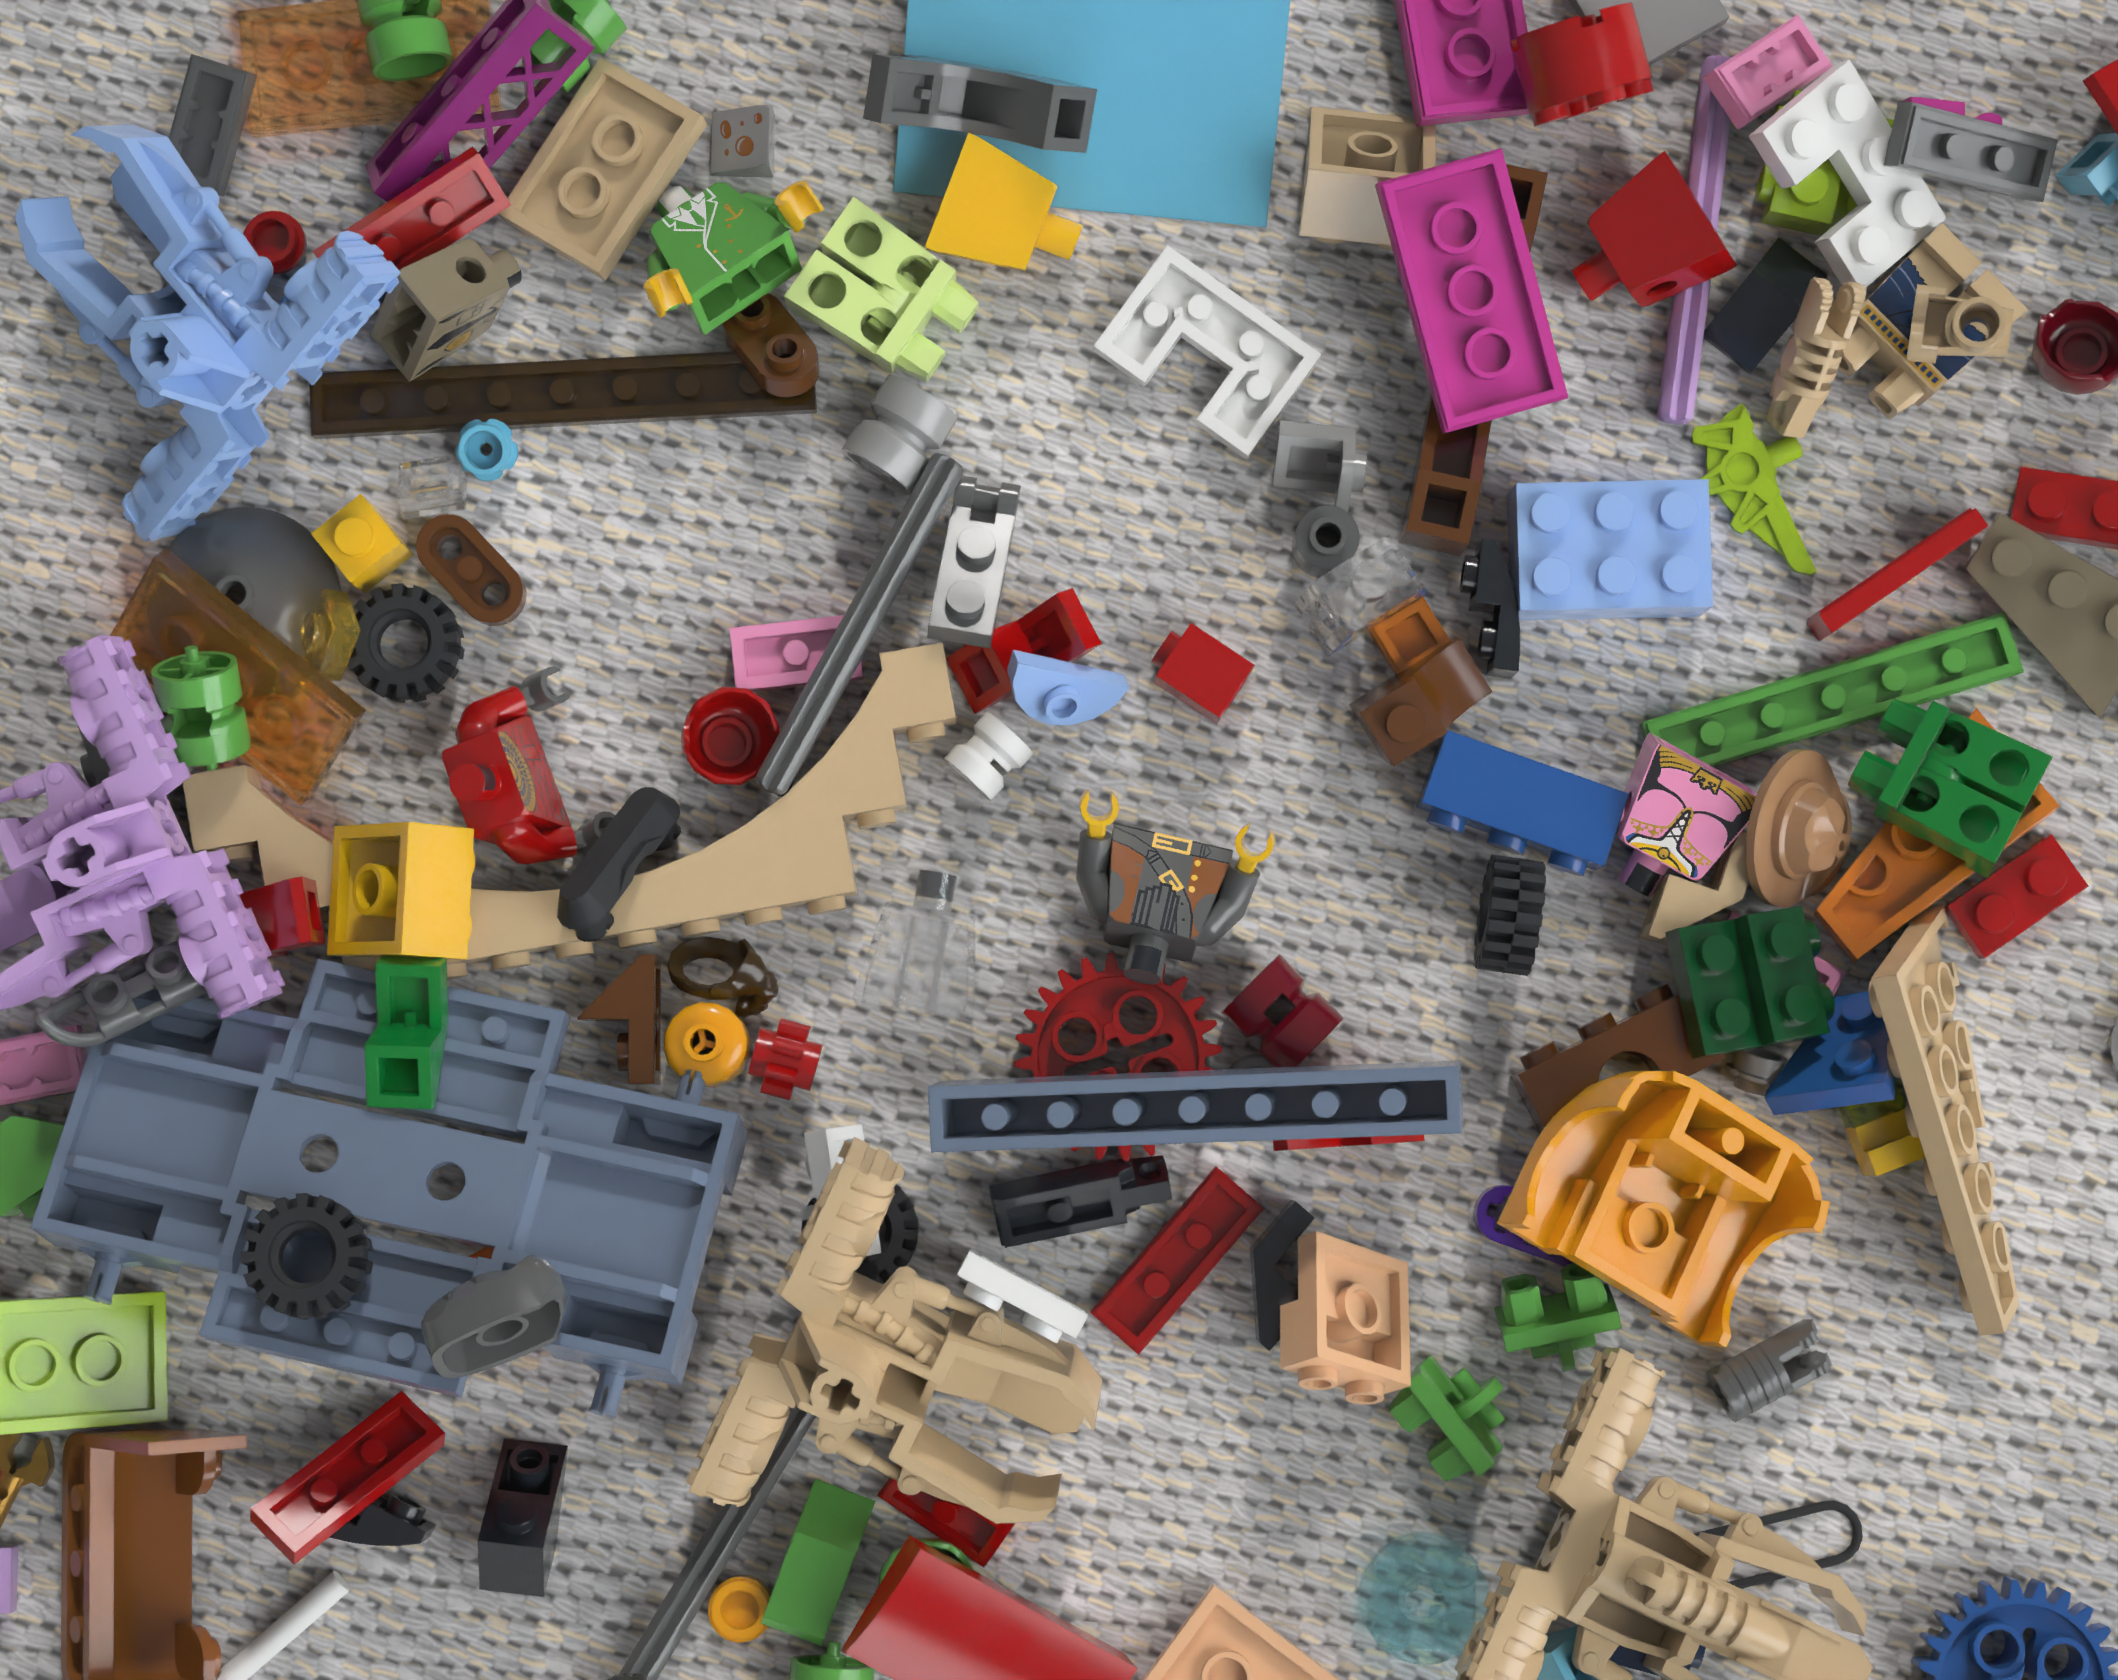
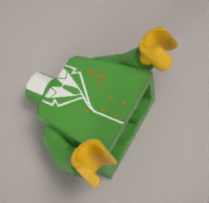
M806 181L795 182L782 190L776 198L750 192L740 194L727 183H715L695 197L682 186H674L665 191L657 203V212L662 219L654 223L650 230L657 249L647 259V281L644 283L647 297L658 318L666 316V311L675 310L681 303H685L698 329L703 335H706L736 313L742 311L800 272L802 267L789 230H793L795 233L799 232L804 228L806 217L814 213H821L824 210V207Z

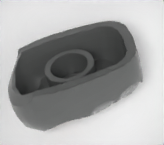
M529 1255L511 1269L482 1273L472 1277L467 1282L442 1296L441 1299L431 1305L426 1311L423 1320H421L424 1341L436 1371L445 1378H460L525 1356L557 1340L568 1299L561 1275L545 1259Z

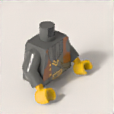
M1088 789L1083 792L1079 800V809L1084 820L1087 822V829L1080 832L1076 869L1078 886L1090 916L1097 922L1104 924V941L1110 945L1128 948L1123 970L1124 976L1141 984H1158L1162 979L1166 957L1184 962L1191 961L1197 946L1214 945L1244 917L1260 876V872L1256 869L1257 863L1268 858L1273 851L1276 842L1274 833H1270L1266 849L1262 852L1254 853L1249 851L1244 844V836L1248 832L1251 823L1243 826L1235 838V848L1239 859L1232 862L1233 850L1131 826L1114 823L1111 835V833L1106 831V826L1113 823L1118 816V800L1111 791L1109 811L1103 816H1093L1087 811L1089 802Z

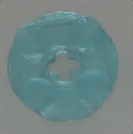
M1413 1531L1398 1535L1387 1542V1545L1380 1548L1363 1568L1358 1585V1606L1361 1618L1377 1645L1399 1660L1419 1665H1431L1448 1661L1454 1656L1462 1654L1475 1621L1480 1622L1485 1616L1488 1608L1483 1606L1489 1592L1486 1578L1471 1553L1448 1536L1430 1531ZM1425 1579L1430 1581V1587L1433 1592L1441 1593V1602L1439 1605L1435 1604L1430 1607L1429 1615L1420 1616L1417 1615L1415 1605L1405 1602L1406 1592L1417 1591L1418 1580Z

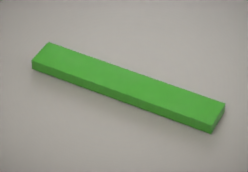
M2005 612L1650 719L1639 725L1644 740L1650 732L1708 765L1717 767L1884 716L1893 699L1917 706L2024 673Z

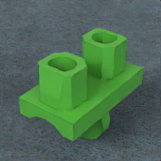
M1575 1263L1567 1264L1560 1270L1565 1292L1548 1296H1540L1535 1275L1521 1274L1503 1278L1501 1281V1306L1494 1307L1507 1353L1531 1348L1533 1359L1557 1354L1562 1372L1576 1369L1573 1355L1574 1350L1596 1346L1594 1334L1622 1328L1619 1311L1608 1283H1603L1600 1278Z
M1430 1355L1414 1368L1411 1373V1386L1401 1389L1388 1406L1390 1413L1401 1427L1409 1433L1432 1417L1446 1434L1431 1445L1426 1452L1430 1464L1446 1482L1467 1473L1471 1469L1479 1477L1494 1466L1495 1461L1493 1458L1503 1448V1445L1491 1431L1505 1419L1492 1402L1503 1389V1385L1496 1376L1490 1377L1478 1385L1468 1370L1463 1367L1449 1378L1435 1358Z

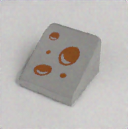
M755 105L712 112L711 176L773 178L775 113L773 106Z

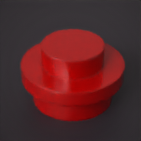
M263 212L255 216L247 224L243 235L258 256L267 257L271 261L273 275L291 271L301 262L305 255L307 247L305 232L298 221L285 212Z

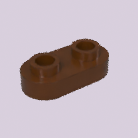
M767 293L722 323L726 343L760 386L768 393L779 397H794L807 392L817 382L820 368L815 344L782 303L772 294ZM784 354L793 355L789 358H781Z
M443 514L430 519L424 524L416 540L418 558L430 574L469 615L478 622L488 626L505 625L519 616L525 606L527 597L526 586L522 577L469 521L458 515ZM449 539H459L463 545L460 556L453 560L444 559L441 554L443 544ZM492 584H501L506 590L504 600L494 606L486 604L484 600L485 590Z

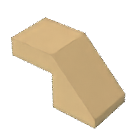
M1741 832L1719 857L1709 888L1671 874L1663 876L1654 891L1639 938L1650 942L1666 937L1665 932L1687 927L1743 900L1749 882L1746 867L1747 833Z

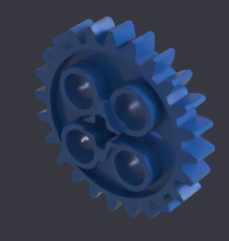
M2004 1576L2001 1595L1997 1594L1991 1584L1983 1580L1977 1582L1979 1601L1973 1602L1967 1596L1956 1592L1953 1595L1959 1613L1953 1617L1936 1609L1934 1615L1944 1629L1940 1635L1930 1632H1921L1919 1635L1927 1645L1933 1648L1931 1655L1917 1656L1911 1659L1912 1664L1927 1672L1926 1680H2021L2022 1676L2030 1680H2118V1674L2110 1672L2108 1669L2109 1666L2118 1662V1650L2113 1647H2100V1644L2111 1633L2110 1628L2100 1622L2086 1626L2094 1610L2092 1607L2079 1602L2068 1609L2071 1593L2058 1586L2046 1599L2045 1583L2035 1578L2030 1579L2024 1594L2018 1580L2010 1576ZM2031 1627L2033 1636L2027 1641L2025 1646L2022 1639L2023 1632L2026 1628ZM2001 1630L2005 1637V1647L2002 1654L1994 1660L1983 1661L1980 1654L1982 1639L1991 1631ZM2065 1644L2068 1650L2066 1667L2059 1673L2048 1675L2044 1667V1659L2047 1652L2055 1645Z

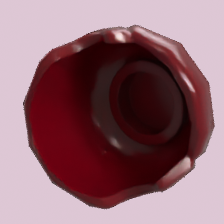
M2066 299L2046 315L2042 314L2035 328L2032 358L2041 377L2057 390L2076 395L2093 393L2111 384L2118 378V313L2097 301Z

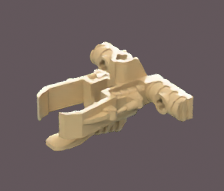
M854 1137L852 1142L844 1141L838 1154L839 1157L844 1159L841 1164L836 1162L834 1168L831 1169L806 1226L798 1239V1242L803 1244L800 1251L794 1250L785 1267V1270L790 1271L791 1275L789 1279L782 1277L775 1291L801 1312L788 1340L754 1333L748 1346L749 1349L753 1350L750 1359L744 1357L741 1360L735 1375L741 1378L737 1386L731 1384V1387L728 1388L696 1456L702 1459L699 1468L692 1467L686 1483L691 1486L689 1492L702 1498L707 1496L713 1499V1503L725 1506V1504H734L736 1507L744 1506L751 1496V1487L757 1483L773 1453L790 1414V1407L794 1408L796 1405L797 1408L819 1417L815 1443L821 1452L826 1454L837 1453L862 1467L871 1466L896 1480L899 1490L904 1494L915 1495L922 1491L939 1499L969 1507L995 1524L1041 1522L1056 1507L1062 1473L1041 1477L1020 1472L1005 1474L923 1423L933 1392L935 1390L989 1404L1052 1434L1077 1432L1085 1417L1094 1432L1101 1395L1102 1378L1076 1344L1060 1339L1058 1343H1055L1004 1317L1002 1307L997 1312L984 1304L980 1305L950 1294V1289L918 1277L916 1271L910 1267L905 1266L896 1269L884 1285L855 1272L861 1266L863 1259L871 1248L895 1195L894 1187L904 1176V1168L899 1161L895 1163L890 1159L889 1153L880 1148L878 1150L868 1147L869 1143ZM931 1307L937 1309L949 1307L954 1309V1311H951L950 1315L947 1316ZM859 1429L893 1439L888 1458L902 1466V1468L876 1455L873 1447L856 1438L852 1433Z
M1605 1347L1603 1352L1597 1350L1591 1366L1595 1368L1593 1375L1587 1381H1583L1562 1427L1567 1430L1561 1445L1555 1443L1549 1458L1554 1460L1548 1475L1542 1473L1536 1485V1488L1558 1504L1561 1510L1535 1568L1509 1563L1505 1560L1502 1561L1497 1572V1576L1501 1577L1495 1592L1489 1590L1483 1606L1488 1608L1482 1621H1475L1462 1654L1454 1668L1458 1673L1456 1680H1537L1544 1660L1543 1649L1548 1640L1546 1634L1552 1620L1556 1621L1558 1616L1578 1625L1572 1654L1574 1667L1598 1680H1633V1676L1628 1670L1609 1659L1619 1645L1646 1653L1642 1665L1660 1676L1661 1680H1702L1683 1667L1692 1663L1699 1645L1773 1680H1868L1873 1666L1860 1645L1727 1582L1735 1565L1733 1560L1809 1584L1811 1593L1831 1609L1841 1630L1865 1637L1867 1614L1841 1576L1822 1570L1805 1552L1782 1536L1763 1527L1762 1521L1757 1515L1740 1512L1713 1502L1704 1492L1677 1483L1670 1477H1653L1634 1502L1613 1492L1615 1489L1613 1483L1618 1472L1623 1471L1627 1460L1631 1459L1636 1453L1647 1433L1653 1413L1651 1406L1657 1395L1654 1391L1659 1380L1664 1379L1666 1372L1663 1369H1655L1654 1364L1644 1359H1635L1634 1354L1622 1348ZM1676 1507L1698 1515L1708 1513L1731 1523L1723 1537L1700 1532L1697 1537L1680 1524L1674 1522Z

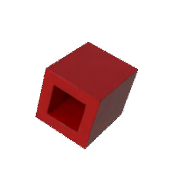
M1190 623L1182 637L1171 631L1151 663L1160 668L1155 676L1154 684L1216 725L1251 675L1255 666L1192 623Z

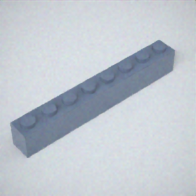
M1461 1060L948 1080L928 1086L931 1153L1462 1133L1464 1127Z

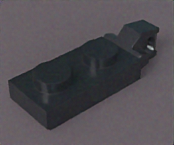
M1163 1155L1132 1158L1129 1161H1123L1122 1159L1115 1161L1114 1159L989 1185L1001 1246H1005V1248L1128 1223L1126 1215L1139 1210L1140 1206L1172 1200L1169 1174Z

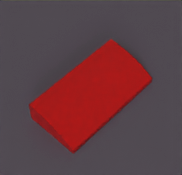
M911 1535L907 1537L842 1648L845 1654L893 1680H1131L1138 1669L1124 1653Z

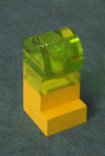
M1897 1085L1894 1100L1838 1107L1863 1176H1879L1925 1158L1920 1138L1913 1137L1908 1129L1905 1117V1101L1903 1096L1899 1095Z

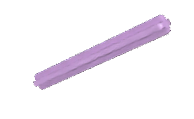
M1719 55L1707 56L1701 67L1687 177L1689 188L1716 232L1731 120L1703 80V77L1731 58ZM1711 279L1672 296L1657 417L1661 422L1685 425L1694 416Z

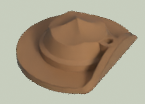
M1795 749L1779 758L1765 776L1752 806L1746 835L1747 873L1757 897L1765 904L1771 906L1790 907L1820 893L1840 870L1849 849L1852 819L1848 801L1840 791L1828 761L1816 751Z

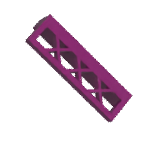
M506 0L366 163L365 166L373 192L388 202L410 188L418 178L427 177L451 161L449 142L458 131L484 128L485 145L481 148L479 154L490 169L593 51L594 45L592 41L552 11L548 0ZM547 28L570 45L555 63L532 65L530 48ZM522 58V67H514ZM541 79L534 87L533 80ZM524 81L526 98L516 109L491 112L489 95L499 84ZM481 106L482 113L474 114L477 111V109ZM500 126L493 135V127ZM441 152L442 160L433 161Z

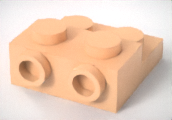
M1318 1231L1298 1237V1300L1280 1306V1369L1298 1374V1385L1304 1389L1328 1390L1336 1386L1345 1388V1400L1360 1405L1380 1403L1384 1400V1394L1411 1386L1408 1262Z

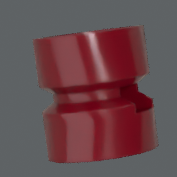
M1280 954L1221 1013L1245 1038L1258 1036L1262 1040L1260 1053L1275 1068L1296 1067L1334 1030L1344 1017L1320 993L1307 995L1303 991L1305 979ZM1281 996L1292 1009L1274 1026L1263 1012Z

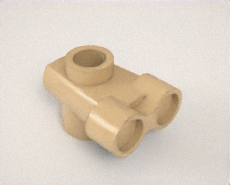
M1917 284L1906 361L1936 364L1937 356L2007 357L2014 309L2001 307L1996 301L1987 297H1973L1965 300L1946 296L1947 287ZM1979 322L1987 327L1989 336L1985 341H1972L1965 337L1964 328L1970 323Z

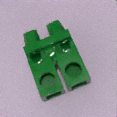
M1893 699L1877 728L1876 734L1905 748L1904 754L1896 766L1865 750L1849 779L1848 786L1864 798L1877 804L1873 813L1874 816L1890 824L1893 822L1904 831L1935 844L1966 861L1965 866L1988 878L2053 756L1967 717L1949 712V708L1933 700L1926 711L1916 705Z

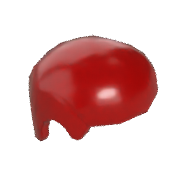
M721 687L703 695L690 708L681 733V748L693 771L713 784L741 786L756 777L780 733V727L766 700L747 688Z

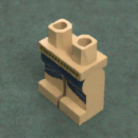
M1942 222L1864 301L1848 345L1843 349L1844 355L1838 367L1842 373L1852 376L1870 358L1887 375L1868 396L1871 402L1888 419L1895 417L1914 403L1919 407L1975 357L1937 356L1936 364L1906 361L1917 284L1947 287L1946 296H1948L1982 264ZM1988 269L1957 297L1965 300L1973 297H1987L1996 301L2001 307L2014 309L2012 323L2028 310ZM1979 322L1970 323L1964 328L1965 337L1972 341H1985L1989 336L1987 327Z

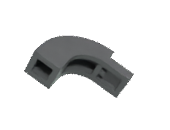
M873 54L863 119L882 124L930 127L973 133L1043 150L1086 153L1097 89L1042 76L958 61L901 54V56Z

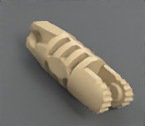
M1816 277L1810 280L1792 328L1794 334L1789 336L1780 360L1781 367L1777 368L1770 392L1772 401L1767 421L1782 436L1804 438L1819 406L1828 397L1831 389L1829 382L1834 381L1844 355L1843 349L1848 345L1866 297L1867 289H1865V285L1854 282L1843 283L1842 287H1839L1836 299L1834 300L1832 296L1834 292L1832 291L1833 285L1830 284V280Z

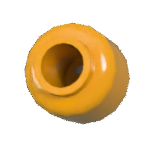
M699 1002L684 1007L672 1018L665 1032L664 1052L669 1066L680 1078L686 1073L685 1071L692 1069L691 1083H693L695 1071H700L703 1075L705 1087L716 1088L730 1083L743 1072L750 1058L751 1039L746 1025L732 1010L718 1003ZM705 1031L712 1032L716 1042L709 1041ZM699 1035L700 1043L693 1048V1043ZM706 1047L713 1049L708 1054L700 1055Z

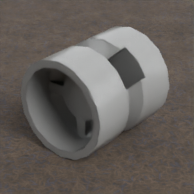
M889 374L870 403L876 419L864 420L859 425H856L842 447V452L859 467L901 492L911 494L928 464L924 450L940 449L958 418L951 409L928 392L901 377Z

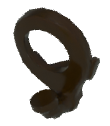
M713 937L694 938L679 944L671 952L668 961L669 976L671 982L677 988L690 995L707 1000H727L739 997L735 1014L742 1019L751 1015L756 1016L768 1009V1004L777 996L779 991L774 973L768 971L762 958L746 939L734 943ZM713 958L727 963L732 968L733 974L724 982L705 985L691 981L684 974L683 970L694 960Z

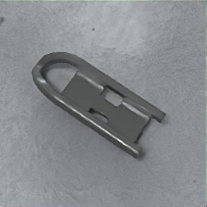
M174 941L154 949L151 953L141 957L140 961L128 967L94 978L90 983L79 987L80 990L41 1011L36 1016V1022L48 1037L58 1043L73 1047L94 1046L129 1031L207 991L190 973L182 957L179 942ZM151 989H157L161 999L137 1011L132 1001L133 998ZM88 1004L101 1029L89 1033H75L58 1027L52 1021Z

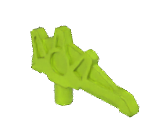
M1743 403L1727 413L1719 423L1694 427L1691 434L1692 444L1706 448L1707 474L1700 479H1709V496L1717 494L1734 515L1730 523L1731 528L1741 535L1749 529L1765 544L1783 556L1786 564L1793 572L1808 576L1815 574L1817 570L1795 527L1776 481V468L1803 457V452L1797 438L1786 436L1765 446L1764 442L1758 440L1754 434V424Z

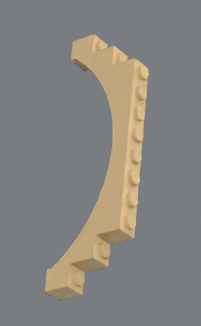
M943 642L879 653L882 666L880 675L856 716L825 756L784 796L744 826L698 852L652 871L634 875L631 884L610 910L614 917L613 925L609 930H606L605 936L598 941L618 938L619 949L657 943L656 931L681 927L682 937H694L719 932V920L744 916L746 926H756L784 920L782 909L807 905L809 915H819L847 909L845 898L858 896V889L846 821L857 819L859 829L881 827L896 823L895 812L908 810L895 735L907 733L909 743L927 742L946 737L945 727L957 725ZM240 765L191 774V777L183 782L193 851L199 853L206 850L208 853L224 848L230 861L229 864L254 859L253 848L258 847L264 886L301 876L315 880L322 924L329 923L328 912L330 910L333 841L301 821L261 787L259 770L247 765ZM471 888L470 916L472 932L468 940L467 959H447V980L468 976L466 965L491 960L493 971L531 965L529 953L554 949L556 960L594 954L593 942L579 940L575 929H568L562 926L558 920L557 909L560 889L525 892ZM341 956L343 964L374 971L375 963L379 959L376 957Z

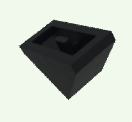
M1778 237L1704 330L1703 338L1750 374L1796 319L1810 280L1813 277L1826 279L1828 275Z

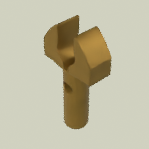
M24 1433L0 1435V1529L21 1487L30 1483L39 1487L47 1484L55 1468L54 1451L49 1437L40 1439L33 1453L32 1461L27 1466L18 1468L15 1471L17 1461L14 1451Z

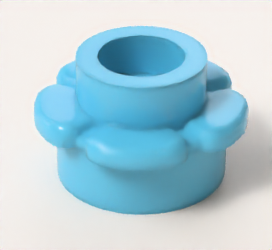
M489 419L487 422L473 420L461 429L459 433L460 441L455 449L457 462L464 471L474 473L475 477L479 480L493 481L499 479L505 469H511L515 465L518 458V445L512 442V431L504 422L497 419ZM484 443H489L492 446L493 451L490 455L482 453L481 447Z

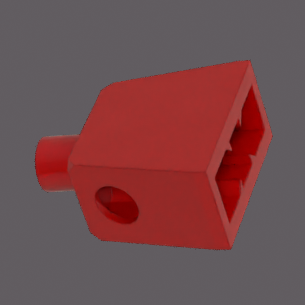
M1666 151L1656 156L1589 217L1587 224L1603 250L1571 271L1591 302L1623 282L1630 295L1640 307H1646L1735 268L1737 264L1680 171Z

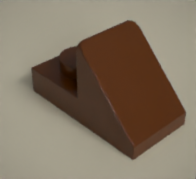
M641 954L578 1016L577 1020L628 1021V1033L618 1034V1071H628V1084H661V957L655 954Z

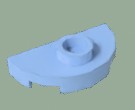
M1017 650L1012 651L1007 668L1013 695L1018 705L1029 717L1048 725H1074L1095 719L1114 707L1130 688L1124 674Z

